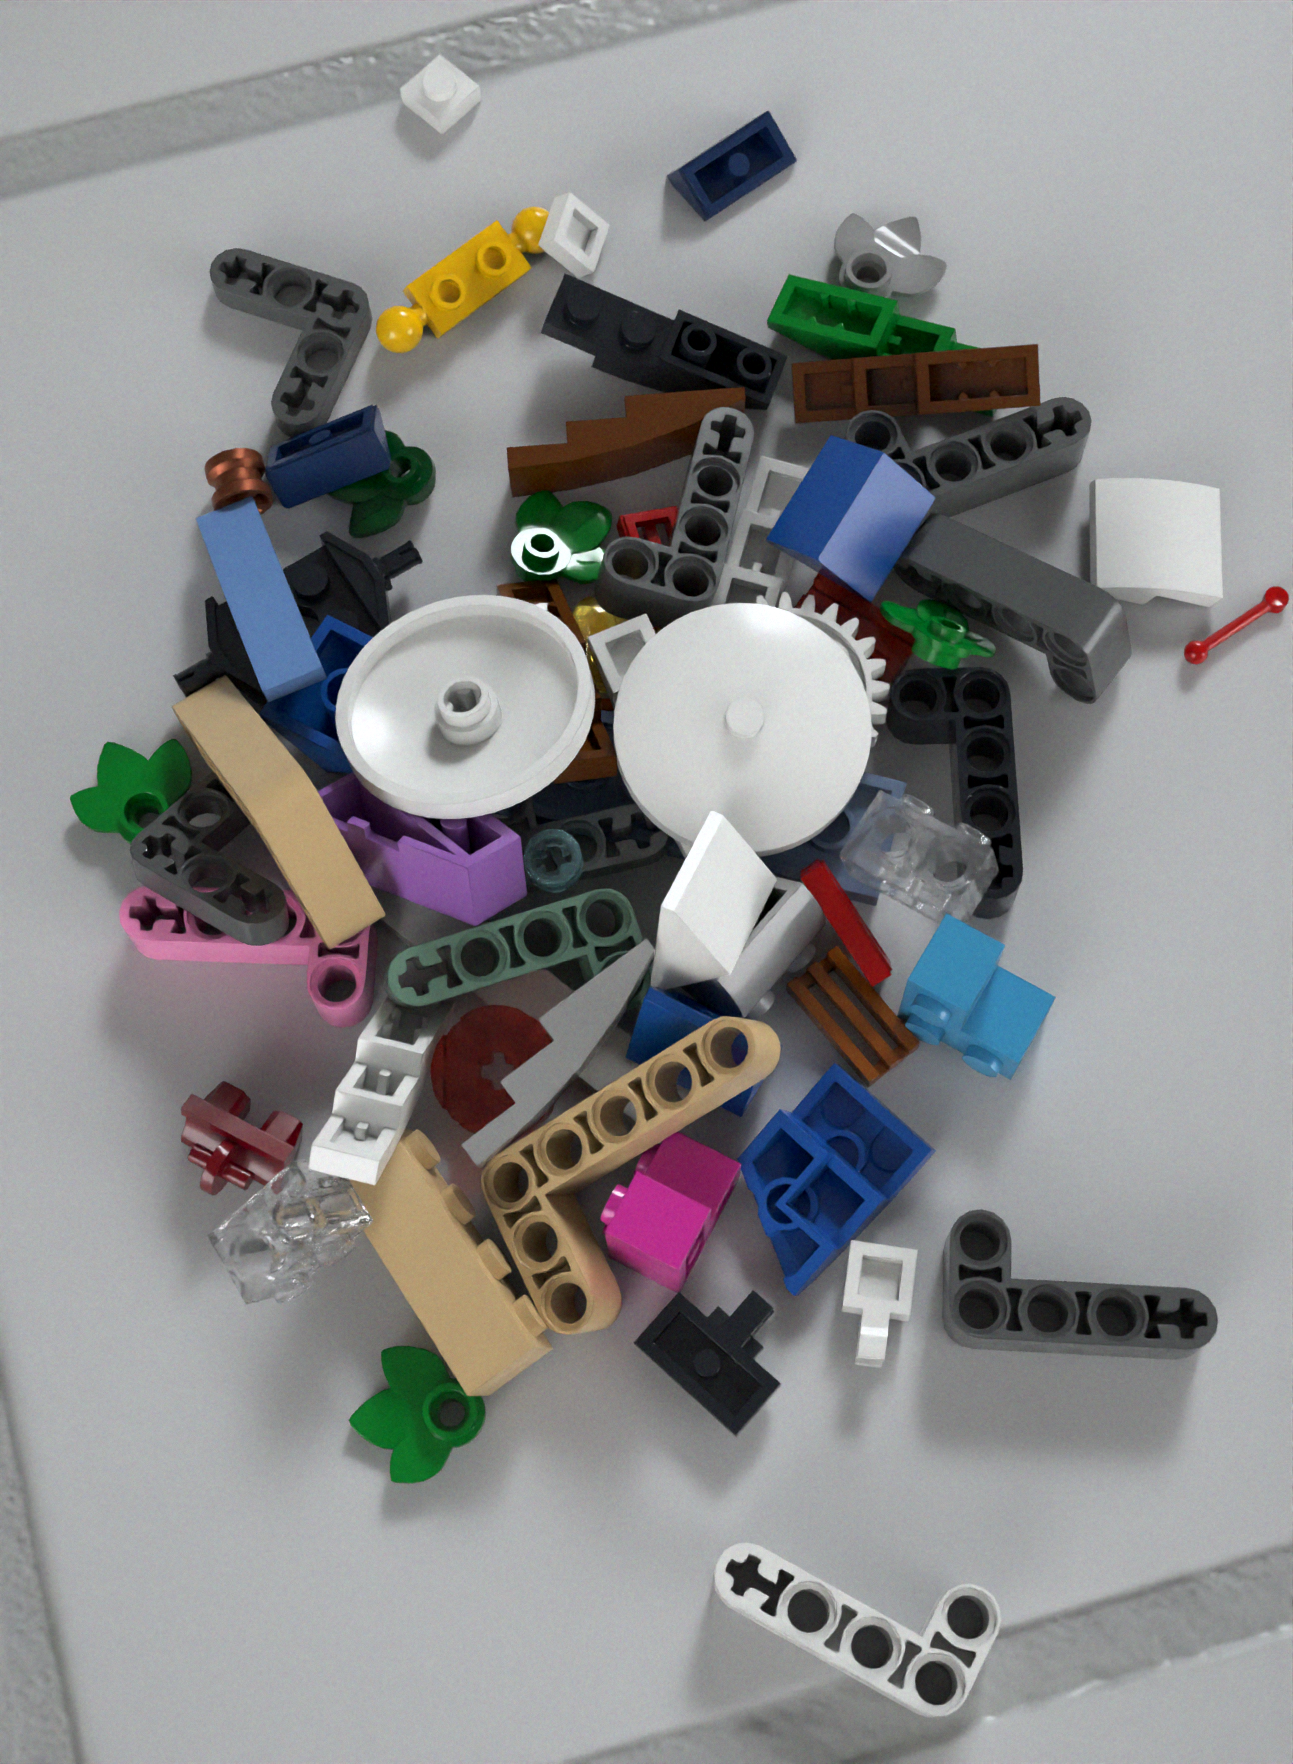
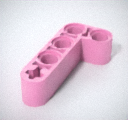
M145 886L130 892L122 901L119 910L120 923L138 951L147 958L174 961L308 965V993L320 1016L327 1023L341 1028L351 1027L363 1021L371 1010L378 946L377 929L374 923L329 950L311 924L293 891L283 890L287 901L289 918L297 920L294 929L273 943L263 946H250L239 942L224 932L218 935L204 934L207 922ZM193 887L194 890L199 892H213L220 889L216 887ZM246 910V915L249 916L250 914H252L251 912ZM159 915H163L166 920H156V917ZM153 925V930L146 931L144 926ZM180 927L186 928V933L183 934ZM348 980L356 984L352 995L344 1001L332 1002L325 999L327 989L337 981Z

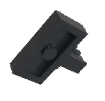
M754 1290L731 1316L718 1306L708 1317L678 1292L634 1342L638 1349L735 1437L740 1434L781 1387V1383L754 1360L764 1349V1346L753 1337L774 1313V1308Z

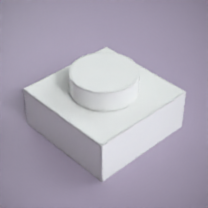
M440 54L400 88L402 103L442 135L481 101L480 86Z
M567 192L554 197L538 246L576 277L580 278L594 273L610 225L575 195Z

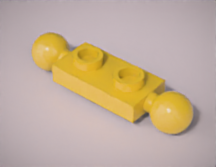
M536 206L521 210L512 222L509 235L498 220H496L404 288L403 293L412 306L409 308L405 306H392L383 311L377 320L376 335L381 345L393 353L409 352L419 344L423 334V327L426 324L438 339L528 273L532 267L522 254L524 252L530 254L545 252L538 244L549 212L544 208Z

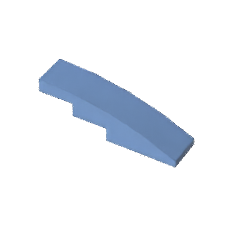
M253 496L196 518L228 606L267 702L327 679Z

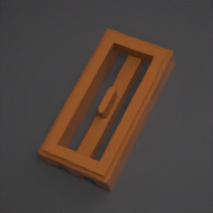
M837 946L827 952L826 957L819 963L816 961L809 966L806 973L798 978L796 976L787 983L786 991L868 1088L919 1047L920 1042L905 1027L902 1021ZM834 970L897 1044L894 1050L890 1048L828 975ZM817 984L878 1056L880 1061L872 1066L809 991L811 987Z

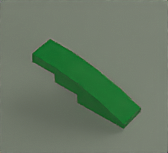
M788 274L767 319L769 329L831 360L978 348L958 343L955 328L900 315L898 300ZM997 409L972 412L994 417Z

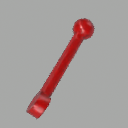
M1279 586L1269 588L1265 592L1262 602L1203 641L1194 640L1189 642L1184 648L1186 661L1195 665L1203 663L1207 659L1208 651L1267 612H1282L1289 601L1287 591Z

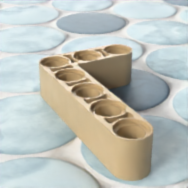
M226 675L171 706L200 755L261 836L305 914L329 950L386 916L313 783L299 763Z
M729 1016L714 1019L501 1151L486 1164L481 1180L484 1198L540 1317L548 1328L556 1333L566 1335L600 1331L611 1326L617 1320L621 1311L622 1296L619 1285L575 1194L766 1078L775 1070L780 1059L781 1050L778 1036L769 1025L757 1020ZM742 1032L748 1042V1053L745 1060L737 1066L731 1055V1047L735 1037ZM686 1067L691 1074L692 1086L689 1094L682 1099L678 1094L676 1085L679 1073ZM631 1101L635 1106L637 1116L633 1129L628 1132L623 1123V1111ZM577 1135L582 1144V1155L579 1162L575 1165L570 1155V1144ZM523 1168L527 1172L529 1179L528 1189L524 1196H522L518 1187V1176ZM550 1227L556 1232L558 1240L557 1249L553 1256L548 1252L546 1246V1235ZM578 1287L583 1290L587 1300L586 1311L583 1317L578 1314L574 1304L575 1293Z

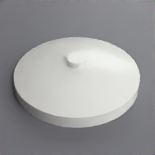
M469 595L445 599L420 607L395 620L373 637L356 656L342 681L336 703L335 721L341 747L353 773L361 784L384 803L409 814L436 819H463L487 815L509 808L528 799L554 781L568 767L584 744L594 716L595 689L588 660L581 644L572 631L556 616L532 603L515 598L495 595Z
M731 603L706 607L676 619L655 634L638 652L622 680L617 695L613 725L614 749L623 782L633 800L651 822L675 840L692 848L710 812L713 811L723 815L758 857L778 854L809 841L821 833L840 815L853 797L864 774L869 758L872 734L871 713L866 691L854 665L844 651L827 634L807 620L775 607L750 603Z

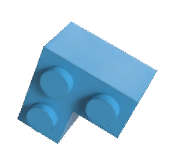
M946 913L907 980L897 1017L906 1021L905 1027L918 1039L931 1045H939L942 1041L963 1053V1061L977 1072L989 1077H997L998 1074H1001L1011 1080L1047 1017L1056 997L998 966L1006 945Z

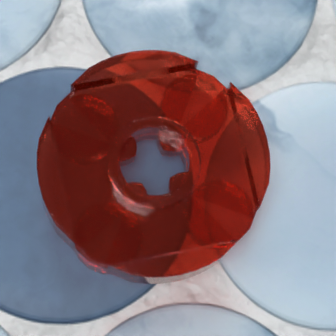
M487 1005L470 1010L459 1018L461 1020L452 1026L447 1035L443 1034L435 1046L431 1062V1083L434 1095L442 1108L448 1111L451 1118L471 1133L475 1134L515 1104L505 1088L494 1090L493 1081L482 1078V1066L492 1065L494 1054L504 1053L505 1063L514 1065L515 1070L553 1042L541 1026L539 1020L520 1009L505 1005ZM554 1104L533 1126L543 1123L550 1117Z

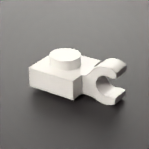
M851 1240L841 1312L861 1315L854 1364L882 1368V1362L885 1360L889 1319L909 1321L918 1250Z

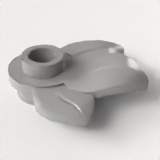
M852 213L841 223L836 231L834 249L842 262L838 277L840 287L885 298H890L891 296L911 298L925 294L934 288L943 278L946 271L947 263L929 255H920L921 233L919 222L914 216L890 222L874 230L862 217ZM862 278H870L873 279L875 283H864L859 280Z

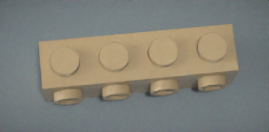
M405 1128L376 1185L328 1174L466 1395L490 1396L553 1349L543 1333L548 1327L540 1317L533 1300L527 1295L520 1297L506 1276L512 1272V1268L505 1254L491 1239L484 1241L471 1222V1219L476 1216V1212L470 1200L455 1184L452 1183L448 1186L435 1165L441 1161V1158L432 1142L420 1130L416 1129L413 1132L411 1129Z

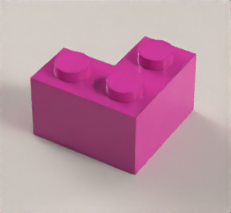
M678 1131L664 1139L661 1144H656L644 1151L635 1168L631 1184L628 1188L620 1184L615 1187L600 1218V1221L606 1223L602 1234L606 1237L609 1258L676 1293H681L740 1179L741 1163Z

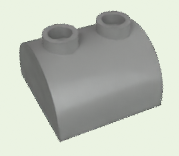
M776 877L777 881L730 975L680 987L699 1003L715 1011L721 1017L729 1016L754 1020L766 1013L772 1006L775 998L770 988L784 972H797L812 960L815 954V947L811 941L826 924V917L822 908L803 883Z

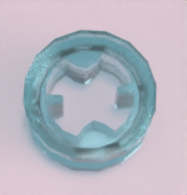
M547 829L540 831L531 837L525 846L523 856L525 869L533 884L541 890L552 893L566 891L574 886L581 877L584 862L580 846L575 838L564 830ZM557 846L560 847L563 857L571 854L572 859L571 863L560 865L559 875L550 876L547 874L545 865L536 868L537 859L547 857L548 847Z

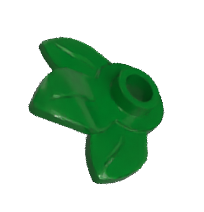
M548 490L539 491L529 496L520 505L516 513L515 524L519 534L513 539L510 550V559L519 577L524 581H543L555 578L557 580L561 576L579 584L595 583L605 550L600 548V545L605 541L611 530L612 512L608 508L591 501H575L563 507L555 495Z
M931 599L920 600L917 609L903 607L891 601H883L880 604L879 610L889 623L911 633L915 638L911 649L912 652L933 665L947 669H957L961 659L969 657L970 654L991 658L996 653L997 648L994 643L988 638L969 631L968 620L959 611L947 604Z
M171 739L161 745L149 760L128 747L114 742H107L103 746L97 766L98 786L74 793L70 796V801L75 814L86 827L99 833H120L122 838L131 845L132 840L144 829L138 826L139 820L143 815L153 812L160 816L187 793L192 782L190 760L185 749L176 739Z
M412 1346L386 1348L381 1352V1362L390 1388L380 1391L364 1402L351 1415L349 1422L352 1428L370 1444L382 1449L393 1450L390 1459V1478L392 1482L402 1484L424 1482L434 1477L443 1469L453 1448L465 1446L479 1435L486 1418L485 1403L482 1396H467L458 1380L450 1378L444 1364L436 1354L426 1349ZM450 1402L462 1404L465 1411L463 1420L455 1426H446L440 1420L441 1409Z

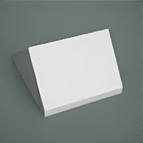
M713 811L710 812L661 905L650 986L666 990L730 975L777 881L774 874L721 814Z

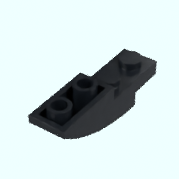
M568 274L563 276L541 330V333L595 356L591 367L620 379L661 392L671 393L744 387L745 409L753 410L768 409L788 358L785 354L680 309L673 320Z

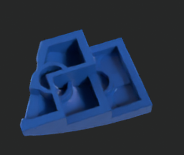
M833 1063L792 1112L779 1109L737 1158V1161L741 1163V1172L746 1185L753 1192L758 1205V1216L765 1234L771 1239L785 1276L783 1281L786 1289L793 1296H798L850 1245L851 1240H855L936 1152L932 1146L843 1067L836 1063Z

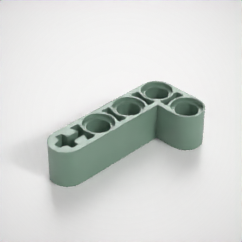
M609 888L596 889L409 947L393 957L386 966L383 975L384 989L388 997L398 1006L408 1009L422 1008L574 959L578 960L586 984L641 943L643 938L629 900L619 891ZM600 903L612 911L615 917V927L609 937L596 936L586 925L585 915L591 904ZM531 922L545 924L554 934V948L546 957L533 955L524 944V931ZM478 941L490 948L494 963L488 975L478 977L471 975L464 969L461 963V952L467 942ZM440 949L445 950L446 970L456 984V987H447L446 974L433 978L423 984V996H417L413 987L401 988L398 977L407 971L406 961H413L417 970H424L443 962L436 951ZM651 965L626 1010L640 1006L649 987H653L650 986L653 970Z

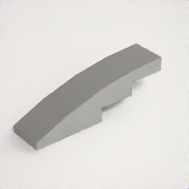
M647 938L538 1019L553 1042L500 1081L515 1104L461 1144L477 1167L483 1169L495 1155L505 1150L530 1129L585 1070L623 1017L654 960L655 949Z

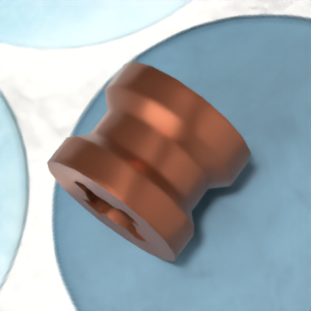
M233 448L212 456L206 462L204 467L208 484L215 488L211 499L214 511L250 496H253L260 515L271 508L273 503L272 493L269 485L262 481V477L265 474L262 454L249 448Z

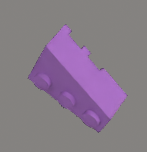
M353 772L318 791L370 886L473 926L481 924L527 896L521 837L492 814L463 819H436L409 814L378 799L361 784Z

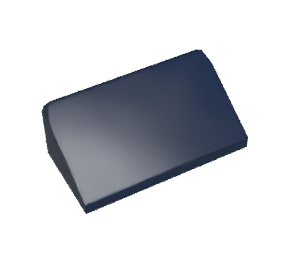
M768 110L668 174L667 177L672 186L704 221H707L798 160Z
M367 406L270 446L265 475L284 508L295 507L387 470L391 466V455L378 406Z

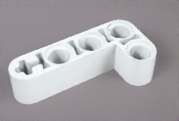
M750 1542L737 1543L727 1548L718 1558L714 1570L715 1590L720 1600L729 1608L905 1708L925 1717L947 1716L961 1707L991 1649L1001 1623L1000 1607L994 1596L983 1587L974 1584H962L948 1590L937 1599L920 1633L917 1634L769 1550ZM747 1559L755 1561L759 1564L756 1574L757 1578L773 1588L777 1583L778 1574L792 1581L779 1596L774 1617L760 1609L769 1599V1596L757 1589L749 1588L742 1597L731 1591L734 1578L726 1572L730 1564L742 1567ZM809 1592L817 1595L826 1607L827 1618L825 1625L817 1632L805 1633L799 1631L788 1618L787 1608L789 1601L799 1593ZM964 1598L971 1600L982 1612L983 1625L977 1637L964 1639L952 1632L948 1625L947 1612L955 1599ZM871 1627L877 1629L884 1634L888 1641V1658L877 1669L862 1667L852 1655V1638L857 1630L861 1628ZM933 1662L940 1664L948 1671L951 1677V1693L946 1701L940 1705L926 1703L916 1691V1674L925 1663Z

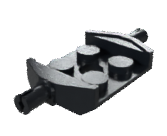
M326 531L319 535L322 543L321 548L283 569L301 616L317 620L319 627L325 617L329 615L371 637H375L381 630L392 623L388 591L393 589L390 579H394L416 565L422 564V558L417 548H414L412 541L408 540L407 543L380 559L377 557L371 559L368 554ZM211 596L205 600L210 652L205 654L206 659L197 662L178 674H174L173 677L184 696L188 697L216 681V679L226 675L238 690L256 703L265 705L267 700L262 692L228 603L226 601L218 605L215 598Z

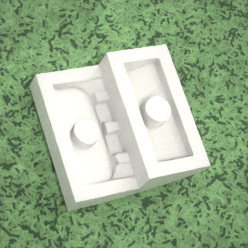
M1150 478L1095 479L1089 484L1091 584L1108 592L1115 599L1141 605L1146 604L1155 596H1161L1211 607L1223 598L1219 488Z

